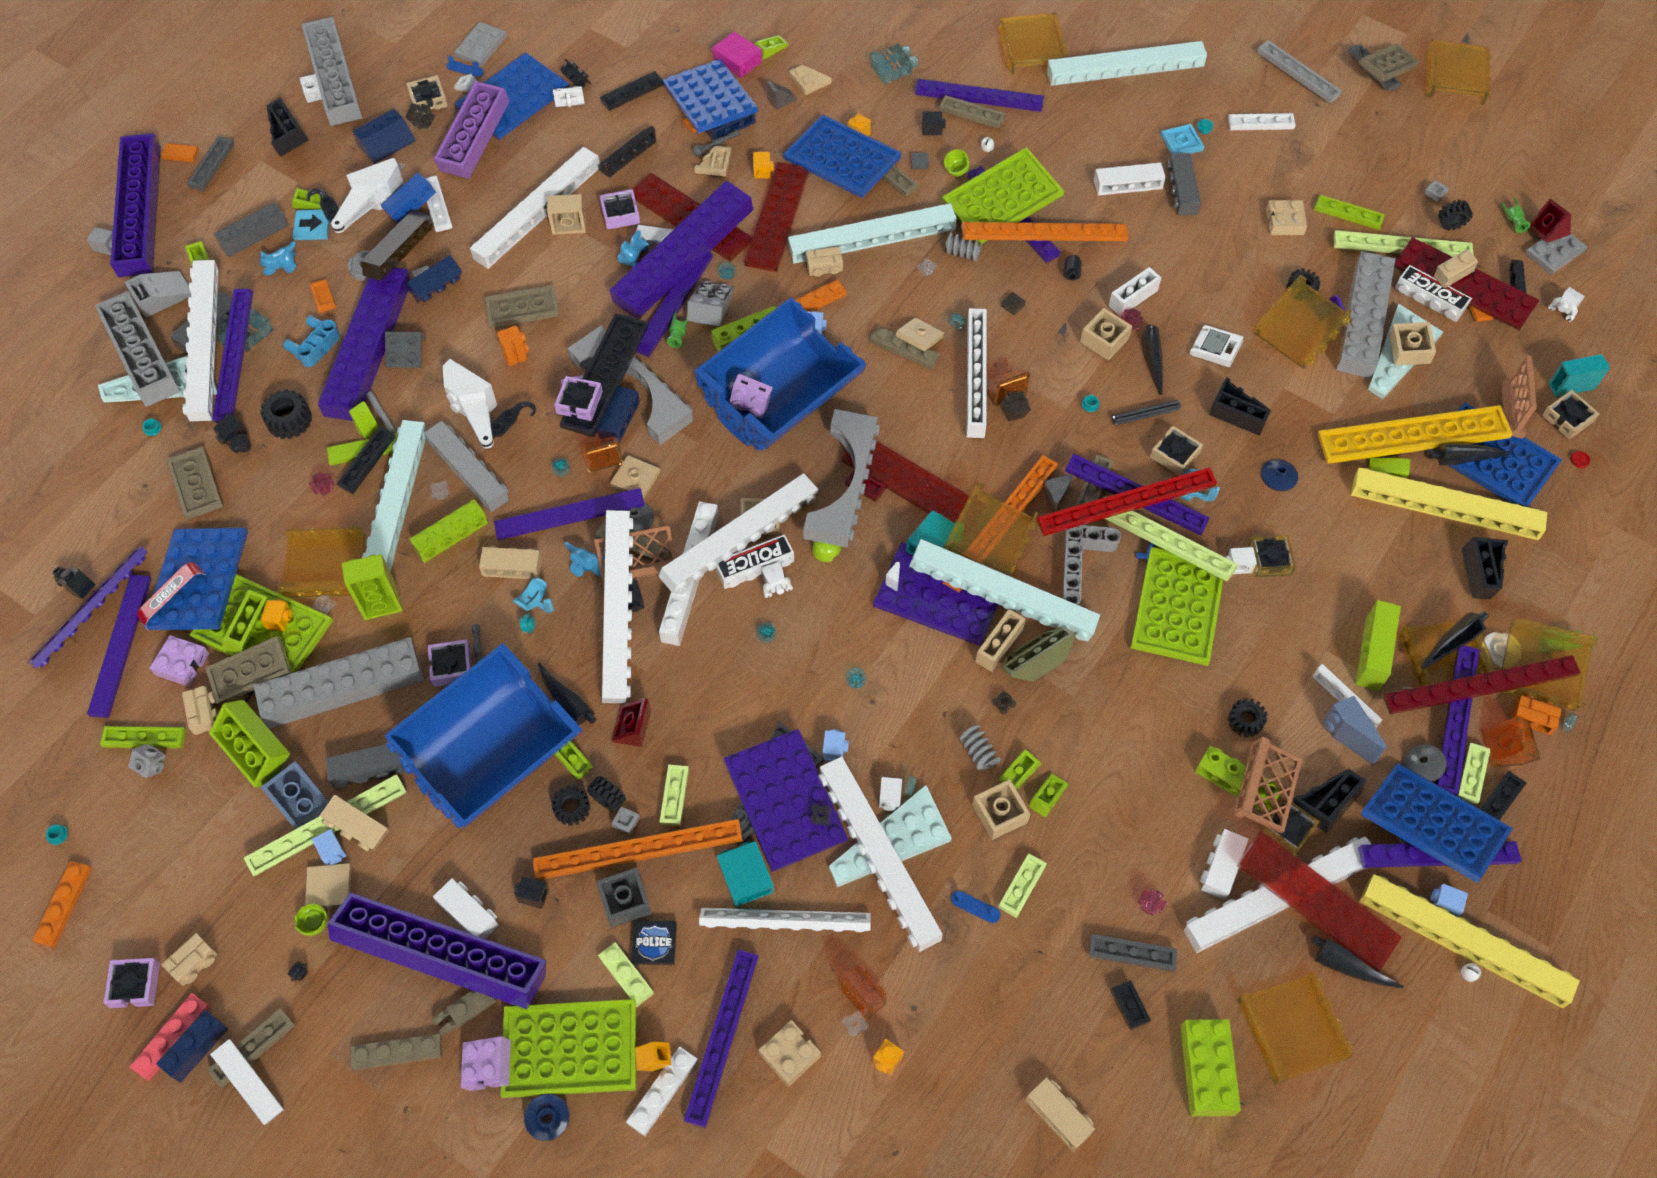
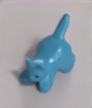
M638 230L632 236L630 243L625 241L621 245V252L618 255L619 263L632 266L633 268L638 262L640 252L649 251L648 247L651 245L647 243L645 238L640 237L641 231Z
M292 241L287 247H282L271 254L261 251L259 263L265 267L263 274L271 275L280 268H283L286 273H292L297 267V264L294 262L296 252L293 251L296 242Z
M569 542L564 543L566 548L571 551L570 571L572 574L581 577L585 571H592L595 575L601 577L597 554L584 548H576Z

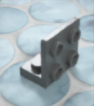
M385 332V366L388 368H421L422 341H426V334L422 332Z

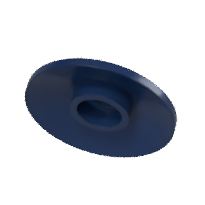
M1274 459L1268 461L1263 466L1261 478L1273 490L1288 491L1296 485L1298 472L1291 463L1281 459Z
M540 1095L533 1099L526 1108L524 1114L525 1128L537 1140L550 1141L556 1139L568 1126L569 1109L566 1103L556 1095ZM547 1115L552 1116V1120L549 1123L544 1122V1118Z

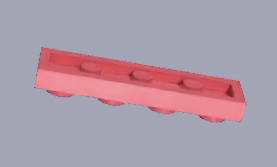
M191 993L132 1063L130 1068L149 1081L160 1068L156 1065L160 1058L204 1010L207 1011L210 1006Z

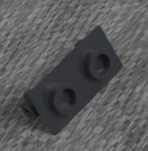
M564 59L567 64L561 68L563 75L576 86L582 88L585 87L586 82L590 85L592 84L587 79L589 76L583 70L579 71V67L573 61L570 63Z

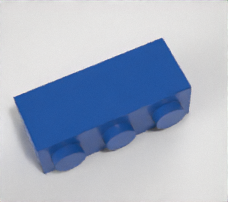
M417 173L380 206L398 224L411 210H418L436 191L424 177Z

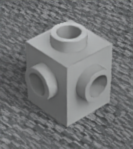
M146 744L132 750L128 767L141 776L149 778L162 772L166 755L158 751L157 748Z

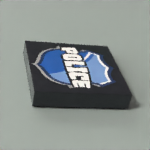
M634 921L631 963L633 965H675L677 921Z

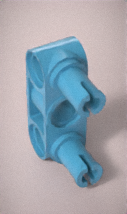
M310 315L306 319V323L315 330L309 334L307 339L301 345L289 339L283 343V348L294 354L305 367H312L317 364L340 339V333L333 320L321 321Z

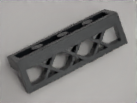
M650 126L646 130L644 129L599 163L598 170L609 178L657 142L655 128Z

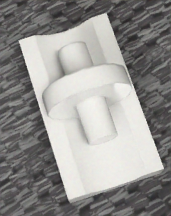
M577 86L553 90L556 107H572V105L584 104L582 87Z

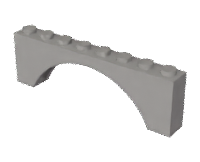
M601 325L567 348L570 360L581 370L588 368L606 332ZM634 356L626 374L638 380L648 391L653 402L652 413L647 423L648 435L659 445H662L693 422V410L688 404L685 405L676 393L673 394L666 383L659 381L656 374L650 372L642 361L639 362Z
M834 410L830 434L839 440L849 452L855 474L847 491L836 502L823 509L807 513L803 539L847 548L849 540L853 541L855 530L852 528L853 525H857L859 514H856V511L861 509L862 499H860V495H864L866 484L863 482L864 479L868 480L870 469H867V466L872 464L873 454L870 453L871 450L875 451L877 440L874 437L879 435L880 425H877L878 417Z

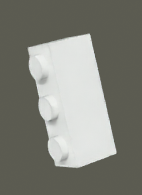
M1150 267L1111 293L1109 307L1121 317L1156 293L1159 289L1161 277Z
M1224 829L1221 835L1217 834L1213 846L1216 847L1215 852L1210 853L1206 863L1210 865L1208 871L1204 870L1200 882L1203 883L1201 891L1222 900L1227 898L1248 838Z
M451 879L433 898L467 933L486 939L498 927L495 920L497 916L489 908L484 910L481 907L483 904L476 895L471 897L467 893L468 888L461 881L456 883Z

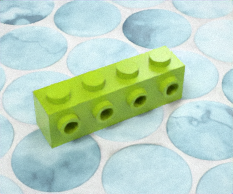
M776 306L711 330L712 341L718 352L776 309Z
M473 499L409 540L414 551L425 563L488 524L482 508Z
M1210 746L1195 773L1238 797L1246 766L1240 760L1227 756L1221 749ZM1275 781L1268 783L1273 794L1280 792ZM1263 785L1258 787L1261 799L1268 797ZM1267 799L1263 803L1269 813L1273 805L1270 799ZM1258 804L1253 806L1261 811Z

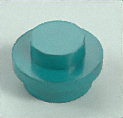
M1208 119L1198 121L1197 128L1201 134H1209L1213 130L1214 124Z
M1088 395L1082 400L1081 405L1085 411L1095 412L1099 409L1100 402L1096 396Z
M152 418L145 420L142 427L143 432L147 436L157 435L162 429L160 422Z
M525 614L524 617L520 618V627L523 632L533 633L534 628H536L535 619L530 614Z
M60 824L52 825L46 831V839L52 845L62 844L68 837L67 828Z

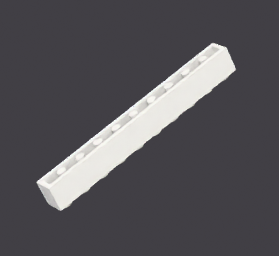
M585 147L576 152L563 166L555 171L546 181L542 182L536 190L532 191L526 199L521 201L517 207L472 245L470 250L473 260L489 269L548 215L547 196L572 194L598 170L599 156Z
M215 260L193 261V268H190L192 282L189 283L191 297L188 298L190 312L187 314L190 327H187L189 342H186L188 357L185 358L187 373H184L186 388H184L183 394L186 403L183 404V413L187 415L189 421H212L219 269Z
M803 473L661 568L659 578L673 594L678 590H685L690 582L693 580L698 581L708 570L713 571L722 560L724 562L729 560L734 552L742 551L750 541H757L762 533L770 532L775 527V524L778 522L783 523L790 514L798 513L803 505L811 504L816 499L815 495L818 488Z
M606 510L602 703H626V699L630 697L631 686L627 685V678H631V666H627V659H631V647H627V640H631V628H628V621L632 620V610H628V603H632V591H628V584H632V573L629 572V566H632L633 554H629V547H633V536H629V529H633V518H629L630 511Z
M841 756L821 766L818 777L823 787L827 786L830 791L828 796L831 802L837 804L839 808L837 811L841 820H846L849 826L847 830L851 838H856L860 854L866 856L870 872L876 874L880 890L886 892L888 896L887 902L891 910H896L899 916L897 920L901 928H906L909 934L907 938L913 948L916 947L918 952H921L942 941L943 934L843 757Z
M1366 836L1361 839L1355 837L1346 843L1347 846L1343 848L1337 846L1329 851V855L1323 856L1321 854L1312 859V863L1308 865L1305 863L1300 864L1294 868V872L1290 874L1284 872L1276 877V881L1272 883L1266 881L1259 886L1258 890L1254 892L1248 890L1241 895L1240 899L1235 901L1232 898L1223 903L1224 907L1218 910L1214 907L1205 912L1206 916L1200 919L1198 916L1193 917L1186 922L1187 926L1183 932L1195 952L1199 953L1366 869L1362 868L1358 847L1360 845H1371Z

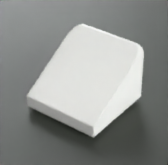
M472 74L461 76L454 89L469 93L477 80Z
M896 562L886 574V585L895 591L898 590L899 562Z

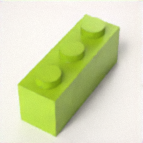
M251 590L247 591L223 638L222 648L236 654L244 651L264 611L267 601L266 596Z

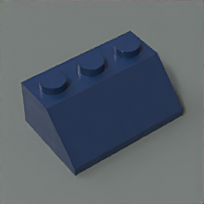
M395 109L352 131L357 146L373 164L416 141L405 120Z

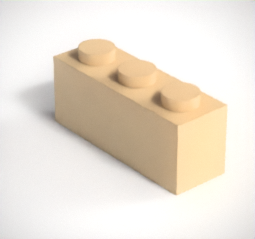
M495 546L483 547L479 568L482 576L539 578L542 557L539 550L532 548L524 550L513 547L508 549Z
M1009 609L978 650L976 663L993 672L1023 631L1026 619Z
M336 795L332 797L320 814V817L324 819L323 824L331 829L336 826L342 830L340 835L348 840H351L353 837L359 841L357 845L367 852L369 849L375 851L389 832L388 828Z
M1046 1077L1027 1096L1025 1101L1074 1152L1094 1132V1124L1087 1115H1082L1076 1109L1077 1105L1071 1098H1066L1060 1092L1061 1088L1054 1080L1050 1081Z

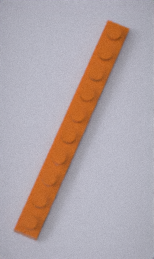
M962 222L961 225L963 240L1127 241L1129 238L1126 224Z
M1042 455L962 557L982 564L1044 486L1045 481L1055 472L1058 463ZM943 581V584L947 585L948 587L954 589L957 592H960L962 590V588L953 587L949 583Z
M736 819L533 858L535 879L543 880L741 842L743 840L740 821Z

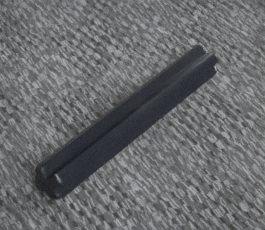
M1173 400L1115 414L1112 416V422L1114 425H1119L1180 410L1181 404L1179 400Z

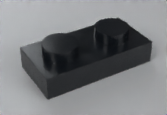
M1131 980L1111 988L1110 991L1130 1031L1150 1023L1151 1019Z

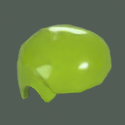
M951 150L944 158L945 168L952 176H962L969 169V158L963 150Z
M814 541L812 545V554L821 562H831L841 551V546L817 541Z
M309 903L301 907L294 916L295 929L304 936L318 935L325 930L328 924L327 911L319 904Z

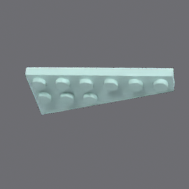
M1400 304L1396 308L1378 360V366L1368 387L1369 391L1381 399H1384L1414 366H1394L1389 340L1393 324L1427 322ZM1430 324L1435 343L1441 337L1443 331Z
M188 356L166 363L180 390L179 393L168 398L184 397L183 390L186 388L184 373H187L185 358ZM129 375L98 385L101 399L104 403L141 400ZM214 380V393H213V395H216V394H217V387H216L215 380Z
M926 785L880 823L901 861L952 840ZM858 842L829 866L837 887L871 874L867 866L868 860L866 856H862L857 848Z

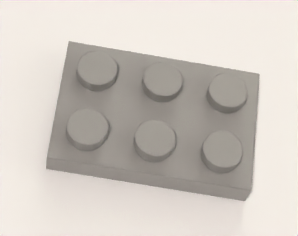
M479 22L454 51L455 57L471 63L477 62L479 66H483L507 37L506 31Z
M1570 233L1569 236L1549 243L1542 239L1527 249L1525 254L1552 275L1583 253L1587 246Z

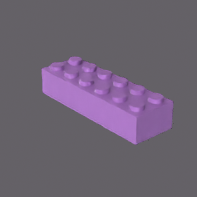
M475 81L434 158L441 172L470 178L510 102L504 88Z

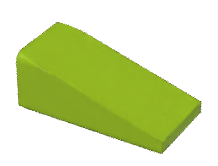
M778 35L756 41L754 45L762 49L763 60L787 47L788 43Z
M296 188L292 200V208L322 210L319 194H313L310 197V201H307L306 196L309 191Z
M202 241L185 246L192 267L193 261L209 260Z
M363 401L349 411L358 433L364 439L370 438L379 426L366 403Z
M1370 458L1368 469L1407 478L1410 471V459Z
M572 742L554 755L577 780L593 768L591 763Z
M1025 749L1001 775L999 780L1002 783L1011 780L1017 790L1040 767L1041 762Z
M1051 773L1032 798L1029 807L1043 817H1047L1069 784Z

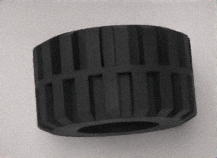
M285 389L283 392L279 390L276 391V394L272 393L269 395V398H265V403L261 405L262 410H260V414L267 429L275 437L280 436L281 439L286 437L292 439L293 436L298 437L301 432L304 433L306 431L305 428H309V422H312V414L304 397L299 392L296 393L294 390L289 392L288 389ZM291 412L289 415L281 417L283 414Z

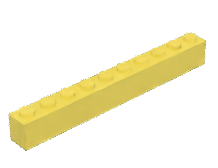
M1358 468L1353 479L1351 496L1539 540L1546 531L1547 512L1540 511L1539 509L1456 491L1443 486L1418 482L1405 477H1397L1388 473H1380L1367 468Z
M1374 874L1368 880L1359 900L1360 903L1561 1008H1565L1572 1003L1580 980L1574 978L1571 973L1553 967L1548 961L1533 957L1530 952L1510 945V942L1491 935L1486 929L1473 926L1468 920L1450 914L1447 909L1429 903L1424 897L1413 895L1406 888L1390 883L1383 876Z

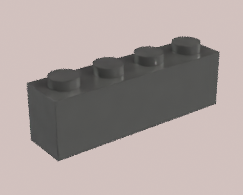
M1171 153L1170 159L1166 163V169L1169 171V183H1172L1171 195L1174 196V208L1177 209L1178 215H1198L1201 201L1191 153Z
M273 202L214 233L220 248L227 257H230L284 229L288 224L283 212Z
M222 291L218 294L216 334L224 328L222 325L226 324L229 320L232 298ZM187 320L170 338L179 350L188 355L186 342H189L187 327H190V323Z
M386 745L325 758L328 781L333 788H344L349 784H361L370 779H383L392 774H405L407 772L401 766L398 755L395 752L392 753Z

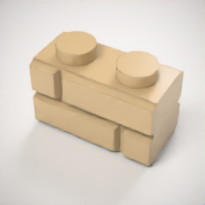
M840 247L806 251V265L809 276L842 272L843 259Z
M1466 249L1461 254L1437 266L1434 277L1443 288H1446L1474 272L1478 261Z
M201 686L194 690L183 692L182 697L189 729L195 735L210 731L219 714L217 708L214 709L213 703H216L213 691L210 692L206 686Z
M195 933L161 965L178 983L184 986L185 984L192 983L197 978V973L203 968L209 967L218 954Z

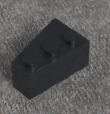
M281 97L267 105L268 121L270 122V133L272 135L271 144L280 157L309 141Z
M1226 376L1213 402L1209 415L1260 436L1271 410L1255 397L1251 398L1244 393L1243 388L1230 382L1231 379Z
M1473 537L1462 547L1472 598L1490 600L1502 589L1505 570L1503 569V564L1506 560L1505 548L1508 545V540Z
M1347 769L1328 779L1326 783L1311 788L1309 792L1302 796L1298 795L1295 797L1293 806L1301 814L1304 813L1314 820V825L1327 834L1362 794L1366 780L1352 770Z

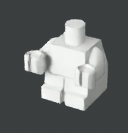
M1569 287L1562 297H1557L1553 300L1548 309L1554 311L1558 308L1560 312L1567 313L1566 320L1569 319V322H1571L1578 312L1577 308L1585 296Z
M780 562L761 568L765 582L763 585L765 598L771 597L774 592L780 595L784 593V589L787 592L789 591L788 589L790 591L793 589L790 578L784 577Z

